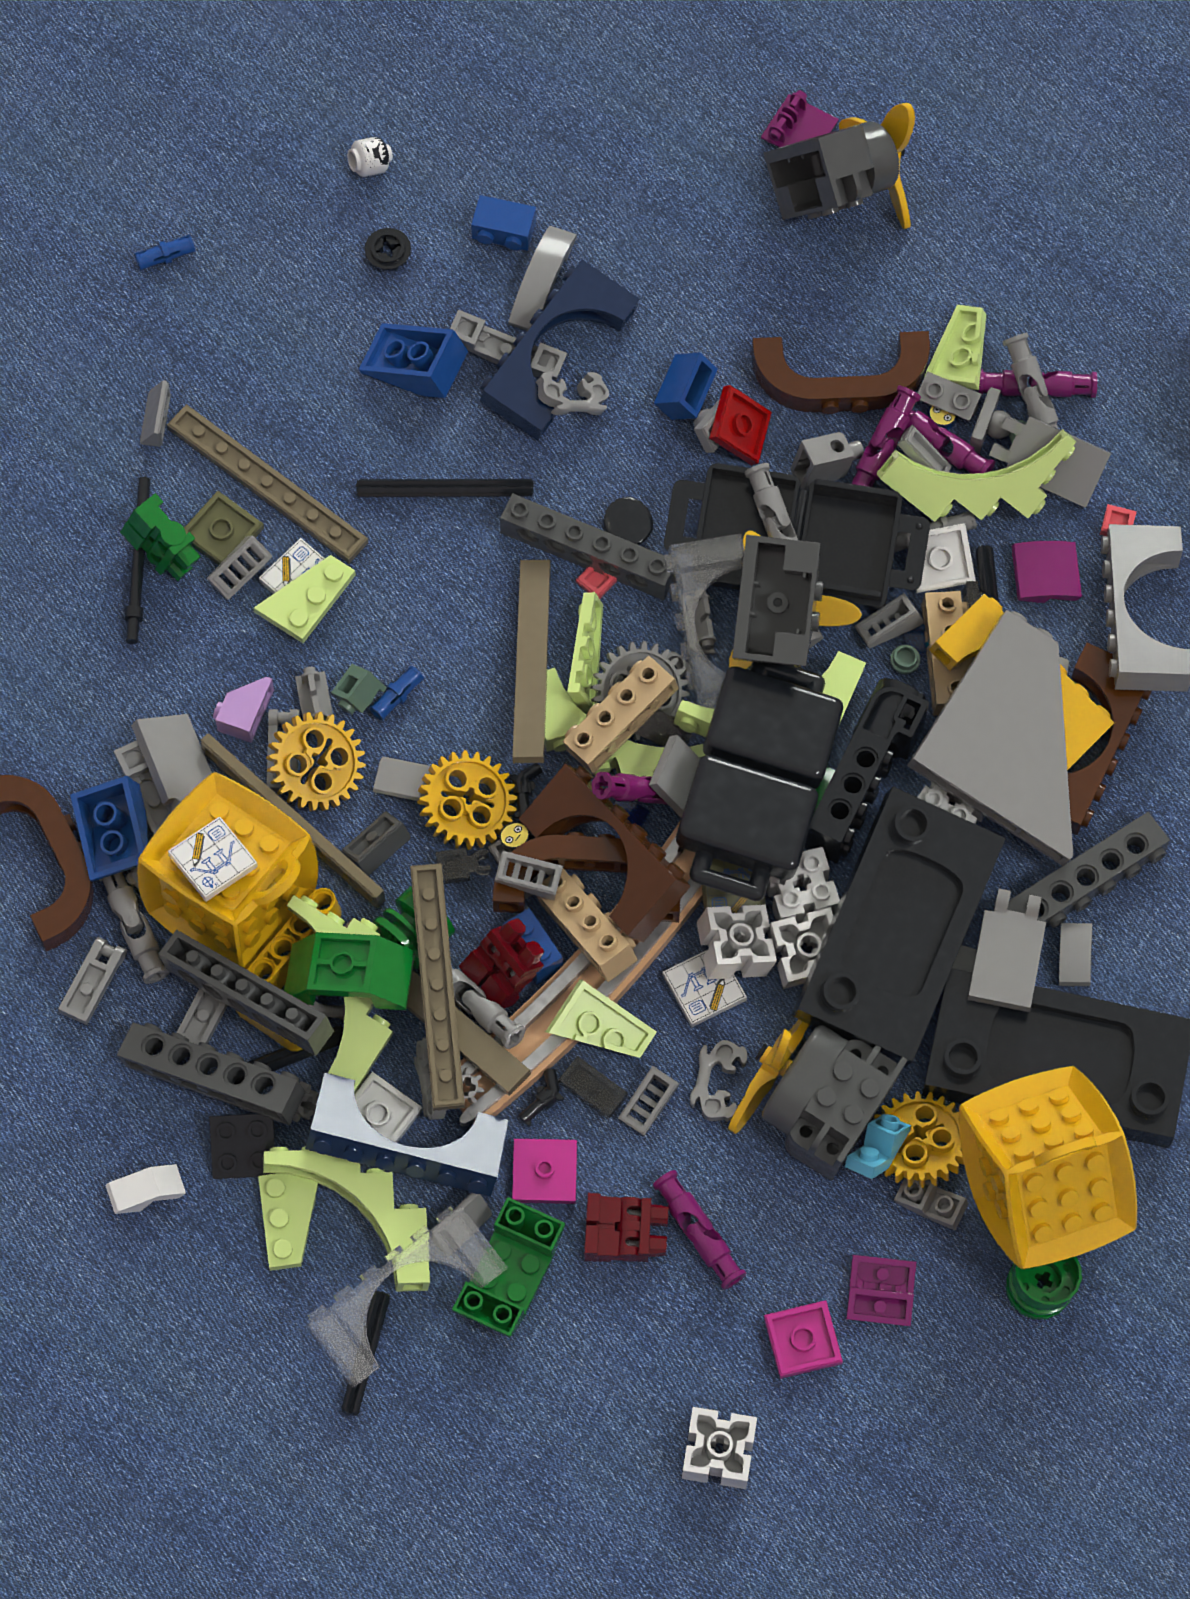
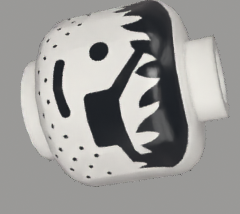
M370 137L354 141L351 149L348 150L347 157L353 172H356L361 177H368L385 173L389 167V162L392 161L393 155L391 147L385 144L380 137Z

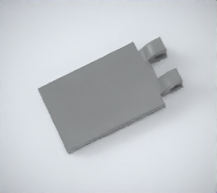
M1007 416L1001 428L1016 434L1010 449L994 443L989 456L1007 462V467L1027 459L1045 447L1061 430L1029 416L1026 424ZM1071 435L1076 441L1074 452L1066 461H1060L1054 469L1056 473L1053 478L1045 485L1042 483L1040 487L1086 508L1111 452Z
M188 714L136 719L131 726L163 805L171 804L174 810L199 783L212 773Z
M999 888L994 912L984 911L968 1000L1030 1012L1046 922L1037 920L1042 897L1029 895L1025 913L1010 911L1007 908L1011 891Z

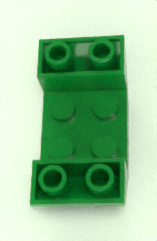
M315 932L292 944L284 991L307 1005H314L316 995L371 998L375 1009L406 1010L415 952L378 935Z
M507 1197L494 1223V1233L470 1282H465L452 1311L511 1338L524 1319L552 1262L565 1223Z

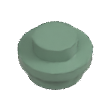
M900 645L892 651L890 664L900 674H911L920 665V654L910 645Z

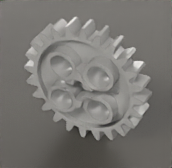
M646 641L641 642L639 649L636 648L634 642H630L628 644V652L622 646H618V656L611 652L607 653L606 655L610 663L599 662L598 665L604 671L603 673L593 674L600 682L591 686V689L599 691V695L593 697L591 701L601 703L608 696V692L613 686L614 678L617 675L626 678L629 675L627 667H633L636 662L643 661L648 655L675 678L679 689L667 700L664 706H661L633 734L634 740H639L642 732H644L647 739H652L653 730L659 736L664 735L663 725L673 729L674 725L671 718L675 719L681 703V697L690 695L689 692L682 690V686L689 683V680L680 679V675L684 673L685 668L676 669L674 667L679 659L668 660L667 657L670 651L668 649L659 654L658 644H654L648 650Z

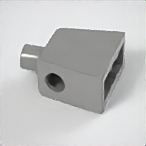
M841 432L801 441L790 470L799 479L800 489L808 490L809 485L815 479L835 481L846 476L852 461L861 458L864 449L859 440L848 443L845 435Z

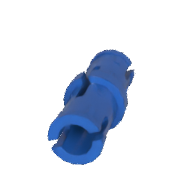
M188 234L166 243L165 241L158 242V246L135 252L134 254L139 269L142 271L163 262L165 264L172 263V259L194 253L196 250L192 238Z
M410 665L394 683L390 682L386 686V691L369 706L370 712L377 719L383 721L399 703L403 704L407 700V695L424 680L422 673Z

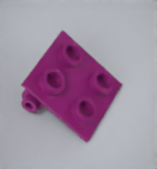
M798 90L796 93L788 94L763 132L761 139L780 148L831 133L839 119L808 104L806 93Z

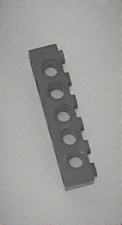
M512 493L500 517L501 534L586 569L592 567L595 572L614 576L618 582L661 600H665L676 577V560Z
M1146 812L1010 899L1007 910L1025 913L1029 895L1042 897L1039 909L1042 916L1037 918V920L1046 922L1045 928L1048 926L1055 928L1067 919L1066 915L1073 910L1080 912L1092 903L1091 899L1101 893L1102 896H1105L1117 887L1116 883L1123 878L1130 880L1142 871L1141 867L1148 862L1155 864L1164 858L1167 854L1166 850L1170 839L1152 815ZM1135 845L1141 849V853H1131L1127 846ZM1111 861L1117 868L1114 870L1106 869L1102 862ZM1086 877L1092 884L1089 886L1081 885L1077 878ZM1061 893L1065 895L1067 900L1058 902L1052 897V894Z
M178 930L174 932L158 954L169 972L314 1056L319 1053L334 1032L325 1014Z
M133 1022L117 1053L118 1058L127 1068L287 1125L291 1124L305 1094V1090L299 1083V1078L292 1073L282 1071L281 1074L273 1072L269 1066L258 1061L250 1064L233 1052H227L226 1055L216 1052V1049L207 1043L199 1042L197 1045L189 1042L188 1038L179 1033L165 1034L159 1027L150 1023H145L143 1026ZM163 1047L159 1054L153 1055L156 1049ZM190 1057L187 1063L180 1065L184 1058ZM217 1067L214 1073L207 1075L211 1068ZM245 1076V1079L240 1084L234 1085L239 1077ZM273 1086L269 1093L262 1094L266 1087Z

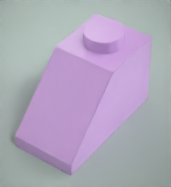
M264 677L228 692L223 703L218 702L214 710L213 719L216 721L217 730L252 743L274 692L272 678Z

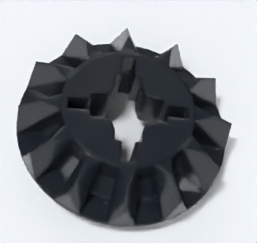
M379 229L373 232L365 243L366 259L369 260L372 267L381 268L383 272L386 269L396 271L399 266L406 265L409 256H411L410 241L403 232L397 229ZM384 242H386L390 249H394L392 250L393 255L391 258L386 253H382L384 251Z

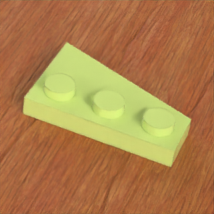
M964 305L956 306L927 368L928 372L966 388L979 390L986 313L983 308Z
M330 555L255 606L254 613L304 644L355 577V570Z
M580 979L545 1031L638 1058L642 1056L657 1033L654 1029Z
M289 1174L258 1176L269 1269L272 1271L301 1267L309 1234L311 1216L315 1206L318 1182Z

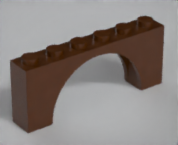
M1087 642L1074 667L1071 679L1087 688L1097 698L1101 706L1109 712L1110 719L1114 724L1109 728V742L1103 753L1087 767L1068 773L1071 829L1075 835H1078L1081 826L1088 827L1094 814L1090 807L1094 800L1100 802L1106 789V785L1102 784L1106 775L1112 777L1119 761L1114 757L1118 749L1121 751L1125 750L1131 736L1126 732L1130 724L1136 726L1143 711V709L1139 708L1141 700L1148 701L1152 693L1149 690L1115 689L1114 677H1109V661L1113 659V654Z
M565 763L519 820L536 838L546 835H563L576 826L590 822H605L613 827L625 847L628 871L623 894L609 917L628 937L644 942L688 891L691 885L683 878L685 872L675 863H669L664 858L667 855L666 852L653 842L651 844L646 839L648 836L647 832L636 823L631 824L627 819L630 815L618 804L613 805L609 800L610 798L606 800L598 799L593 794L591 782L593 776L582 766L574 768Z

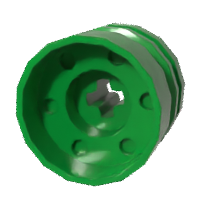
M409 886L395 899V904L400 914L391 908H386L383 911L384 918L379 916L372 923L378 927L376 932L380 934V937L414 950L413 969H418L419 958L412 886ZM447 917L448 936L450 938L455 934V929Z
M1077 1256L1028 1269H1020L1016 1264H1013L1006 1278V1294L1011 1305L1020 1314L1031 1319L1047 1320L1057 1316L1077 1293L1082 1281V1270ZM1039 1280L1045 1283L1042 1289L1036 1286Z

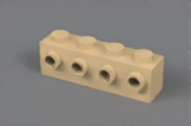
M961 591L925 593L921 604L933 716L940 714L973 661V658L967 659L949 671L929 651V648L968 610L967 602H962Z
M649 655L643 661L636 662L631 668L629 675L622 682L615 683L609 690L608 696L600 704L596 703L587 712L586 718L579 725L576 724L567 731L563 740L566 750L589 772L594 774L679 689L675 678Z
M562 868L555 900L536 897L551 918L605 980L609 982L638 961L633 951L636 944L631 937H628L624 932L621 934L617 930L619 926L609 917L611 915L609 912L606 914L601 912L602 906L592 893L586 895L583 891L585 887L577 875L573 874L570 876ZM551 876L546 878L542 885L548 886Z

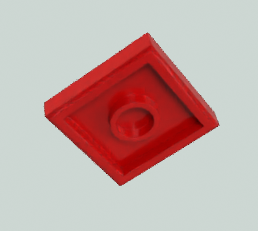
M724 386L709 439L751 466L758 464L772 412L733 386Z

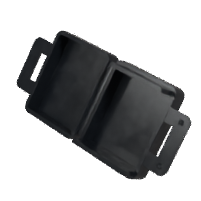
M715 463L708 468L705 483L678 480L673 485L664 547L668 552L693 556L691 576L699 584L740 590L744 560L742 543L745 533L750 530L761 536L768 537L753 499L755 494L750 479L746 478L744 473L749 468ZM769 471L774 486H777L780 490L798 540L821 543L818 581H823L824 583L823 595L846 600L859 609L877 611L886 605L889 587L916 590L920 587L930 523L924 517L901 514L902 497L899 492L823 479H815L809 485V489L805 490L800 489L801 484L796 476ZM689 499L702 501L696 538L683 536ZM898 532L911 533L905 571L892 569Z
M752 662L750 670L734 666L726 671L703 745L705 756L699 760L676 834V842L679 845L677 852L683 853L684 849L696 852L689 873L693 882L752 901H760L765 896L770 876L779 878V884L785 885L786 880L794 877L800 864L818 800L816 788L820 786L825 775L843 712V703L840 699L823 693L825 687L823 676L790 665ZM713 858L752 870L750 880L747 881L710 869Z

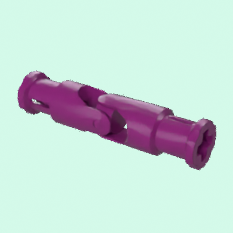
M981 369L978 393L982 395L983 393H988V390L992 387L1001 390L1002 396H1022L1013 370H1003L1002 373L984 372ZM1054 371L1046 374L1042 372L1048 395L1055 397L1090 395L1091 398H1096L1097 372H1091V374H1073L1072 371ZM1033 377L1029 378L1030 387L1037 385Z
M898 386L896 390L898 393L890 408H886L868 446L856 466L857 473L851 484L873 487L875 481L880 480L877 471L891 456L910 421L909 415L915 403L921 399L918 393L907 387Z
M911 411L909 415L910 421L906 429L913 425L949 463L960 470L963 468L971 474L992 471L996 461L986 459L975 451V447L947 429L939 427L921 411ZM951 440L953 452L947 453L941 450Z
M599 772L592 780V792L598 799L606 800L613 797L617 801L628 802L637 799V801L642 803L668 805L649 786L652 776L639 777L634 774L623 773L612 776L609 772ZM600 786H608V788L601 789Z
M675 1170L667 1172L658 1178L652 1187L655 1191H660L669 1204V1211L688 1239L692 1241L708 1268L712 1267L722 1281L721 1287L723 1290L731 1288L746 1276V1271L744 1269L740 1270L730 1255L732 1252L713 1228L711 1221L691 1192H686L677 1179L678 1173ZM691 1214L698 1219L694 1224H691Z

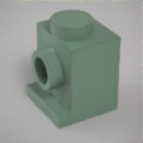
M351 664L331 693L339 700L337 705L348 714L353 715L355 711L363 713L372 703L378 691L384 692L387 687L370 671Z

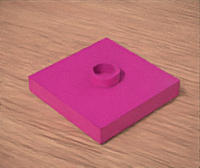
M514 1139L512 1199L520 1203L576 1204L577 1140Z
M826 1300L764 1315L780 1379L843 1363Z

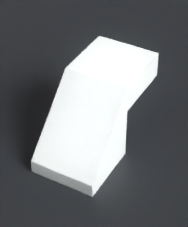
M177 1164L149 1167L106 1184L115 1214L140 1212L153 1201L178 1199L186 1194Z

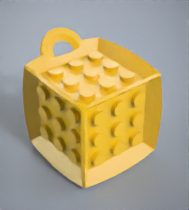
M214 772L199 783L179 803L144 848L137 864L138 888L148 913L172 934L178 930L247 969L293 915L287 907L293 895L301 899L303 895L309 897L316 890L318 880L317 854L310 834L292 818L245 786ZM220 816L257 861L258 867L205 902L168 856V850Z
M1074 1066L1063 1067L1019 1078L983 1092L959 1106L962 1156L973 1198L993 1238L1020 1269L1043 1266L1082 1255L1109 1244L1137 1228L1136 1182L1124 1132L1104 1096L1078 1068Z

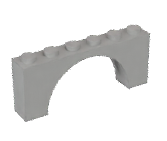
M1109 524L1107 536H1102L1101 554H1106V560L1103 561L1102 576L1108 579V585L1104 587V602L1109 603L1105 622L1106 627H1111V634H1108L1107 651L1113 653V659L1109 661V677H1114L1115 689L1188 692L1190 686V649L1172 647L1145 634L1131 619L1124 601L1125 592L1139 578L1154 571L1179 567L1183 552L1181 526Z

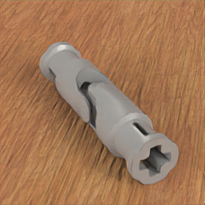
M1026 332L1002 341L1003 345L1007 346L1013 362L1011 368L1023 400L1027 404L1028 415L1059 429L1057 426L1059 420L1055 408L1048 398V390L1036 356L1032 355L1027 341L1028 333ZM1029 375L1037 382V385L1034 387H1027Z
M769 463L758 464L747 469L744 473L746 478L750 479L755 493L753 499L768 537L798 540L780 490L777 486H774L769 473Z
M123 872L99 879V881L104 883L108 892L107 900L112 911L121 920L120 929L135 961L139 962L142 968L144 983L152 984L164 979L170 972L163 965L158 955L160 948L146 917L138 910V899L133 887L128 886ZM113 881L117 882V887H115ZM144 925L146 927L145 934L140 938L133 939L127 935V933L138 934Z
M452 968L455 1004L466 1013L473 1014L477 1023L488 1033H494L501 1039L502 1045L506 1049L517 1046L524 1037L525 1027L512 1021L508 1017L507 1011L498 1003L486 999L484 991L459 969Z

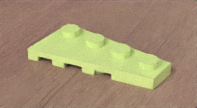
M595 592L583 593L582 604L578 608L579 623L567 690L574 703L586 715L589 709L597 703L591 701V699L597 696L598 692L591 689V686L598 684V679L593 674L599 673L598 664L600 662L603 603Z

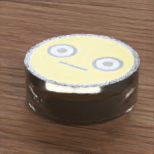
M521 822L507 824L502 828L499 836L502 847L510 853L521 844L532 839L530 831Z

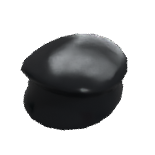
M631 497L618 498L605 511L604 530L640 545L649 537L653 530L652 515L640 500Z

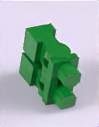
M155 493L132 512L120 533L136 550H139L141 547L143 548L148 560L156 565L155 570L160 575L168 570L177 581H180L192 570V566L201 556L191 546L195 537L191 532L186 534L184 527L180 523L171 521L160 509L163 501Z

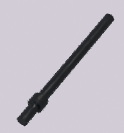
M148 477L139 478L137 507L149 498L151 479ZM133 547L129 605L125 608V621H127L126 642L129 644L138 643L139 623L143 621L144 609L141 607L145 551L142 547L139 550Z

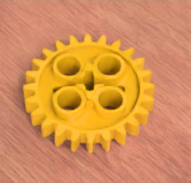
M310 712L303 714V721L297 715L292 718L293 726L288 722L283 723L282 728L285 733L280 731L274 733L275 738L279 742H272L268 745L269 748L275 751V754L266 756L267 760L274 762V766L268 768L267 772L276 773V777L272 779L271 784L280 783L282 785L277 792L278 795L288 792L287 803L298 799V809L304 808L308 803L311 812L317 809L318 803L321 810L325 811L329 809V802L334 808L339 806V797L344 801L349 800L350 795L347 790L357 791L358 787L353 781L363 779V776L357 772V769L366 767V764L358 761V757L364 755L365 751H356L355 748L361 740H351L350 738L355 730L344 731V720L334 724V715L331 714L324 720L322 712L316 713L314 720ZM308 733L316 736V748H312L307 744L306 736ZM327 739H330V746L323 752V754L318 759L317 763L320 766L313 768L307 776L305 784H302V777L309 771V769L314 764V759L312 757L319 755L322 752L327 742ZM333 750L339 752L342 756L340 766L334 764L331 760ZM291 758H296L300 761L301 770L299 773L294 772L290 768ZM316 775L324 778L326 782L324 790H319L315 786L314 779Z
M464 750L459 759L456 753L452 752L449 755V762L443 756L440 757L438 760L439 766L432 764L428 769L431 774L425 773L422 777V781L427 785H421L418 788V792L425 796L420 797L417 804L425 805L426 807L419 814L420 816H429L430 819L425 824V827L433 825L436 827L433 834L434 837L441 833L445 835L444 844L448 843L452 838L455 840V848L457 849L462 842H465L467 849L471 850L475 841L480 848H483L486 844V839L490 843H494L497 839L496 834L501 836L505 828L504 826H508L513 822L508 815H513L517 808L509 804L514 803L517 800V796L511 795L509 792L515 787V784L505 783L510 774L504 773L500 775L498 773L501 767L500 763L494 767L490 766L491 756L481 761L478 751L472 758H469L467 750ZM449 777H457L461 781L462 787L452 786ZM479 784H486L490 788L491 794H483L479 790ZM441 792H444L448 796H442ZM464 795L469 796L468 800L469 802H471L470 805L466 804V798L463 797ZM486 803H491L493 808H490ZM443 806H452L456 811V816L447 815L443 810ZM474 812H479L485 817L484 824L474 820Z
M916 1091L915 1099H910L904 1093L903 1102L900 1103L895 1098H892V1108L885 1105L881 1106L882 1115H894L900 1121L911 1125L910 1132L898 1151L900 1153L896 1154L890 1167L884 1171V1176L888 1177L895 1173V1183L898 1184L903 1178H906L908 1187H911L914 1180L919 1181L920 1187L924 1188L926 1180H930L934 1186H937V1177L949 1181L948 1171L955 1174L959 1173V1164L964 1165L960 1141L959 1112L955 1113L956 1104L954 1102L945 1106L944 1096L934 1101L932 1092H929L926 1099H922L920 1092ZM875 1114L874 1119L878 1118L881 1115ZM923 1118H927V1119H930L931 1121H929V1122H920L919 1120H920V1119H923ZM946 1142L948 1144L944 1146H939L936 1143ZM917 1156L921 1159L917 1161H912L909 1158Z

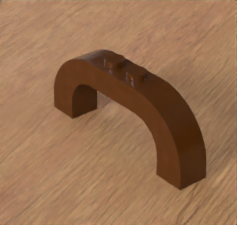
M929 331L899 332L897 344L898 362L891 370L880 375L822 378L801 376L790 369L784 359L782 337L753 338L751 351L752 365L761 388L773 400L787 408L802 412H822L824 414H835L839 411L864 413L868 410L888 408L898 393L896 390L899 385L913 391L919 387L927 369L930 339Z
M0 775V815L8 812H20L33 818L40 826L65 876V886L57 901L49 907L30 915L33 926L47 952L71 939L84 925L93 904V882L89 879L81 840L76 841L72 833L77 829L70 814L64 816L54 797L38 783L20 776Z
M570 832L567 835H546L531 839L511 852L561 865L563 869L626 874L628 871L627 855L621 838H616L611 834H600L598 837L585 836L579 832ZM509 862L506 876L512 877L515 863ZM521 866L518 879L524 880L527 867ZM533 870L530 882L538 875L539 871ZM494 881L493 912H523L525 909L526 892ZM680 900L661 922L679 923Z

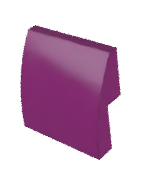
M1031 541L1014 543L1011 546L1018 601L1045 603L1049 599L1077 601L1082 597L1075 542Z
M852 1254L846 1319L911 1326L917 1262Z

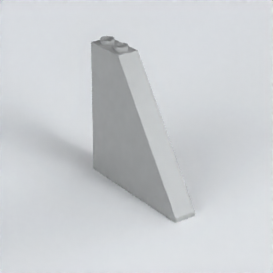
M1006 610L995 624L907 766L1063 866L1073 856L1059 643L1045 629H1036L1027 623V619L1022 614Z

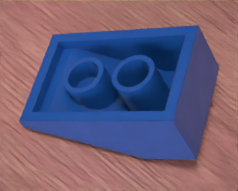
M382 323L358 370L361 374L420 396L446 398L468 350L453 329Z
M124 776L70 794L90 881L93 882L137 867L138 858L148 844L147 816L140 784L130 777Z

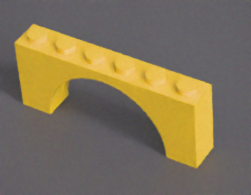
M984 594L929 648V651L949 671L961 662L975 657L1004 613L1002 606L994 598H989ZM1060 664L1068 770L1114 722L1110 719L1109 712L1101 705H1096L1089 698L1087 690L1082 685L1075 684L1067 676V671Z

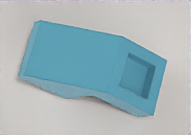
M883 1114L867 1125L864 1146L847 1156L845 1167L870 1179L875 1178L890 1167L910 1132L911 1125L900 1121L898 1117L890 1114Z

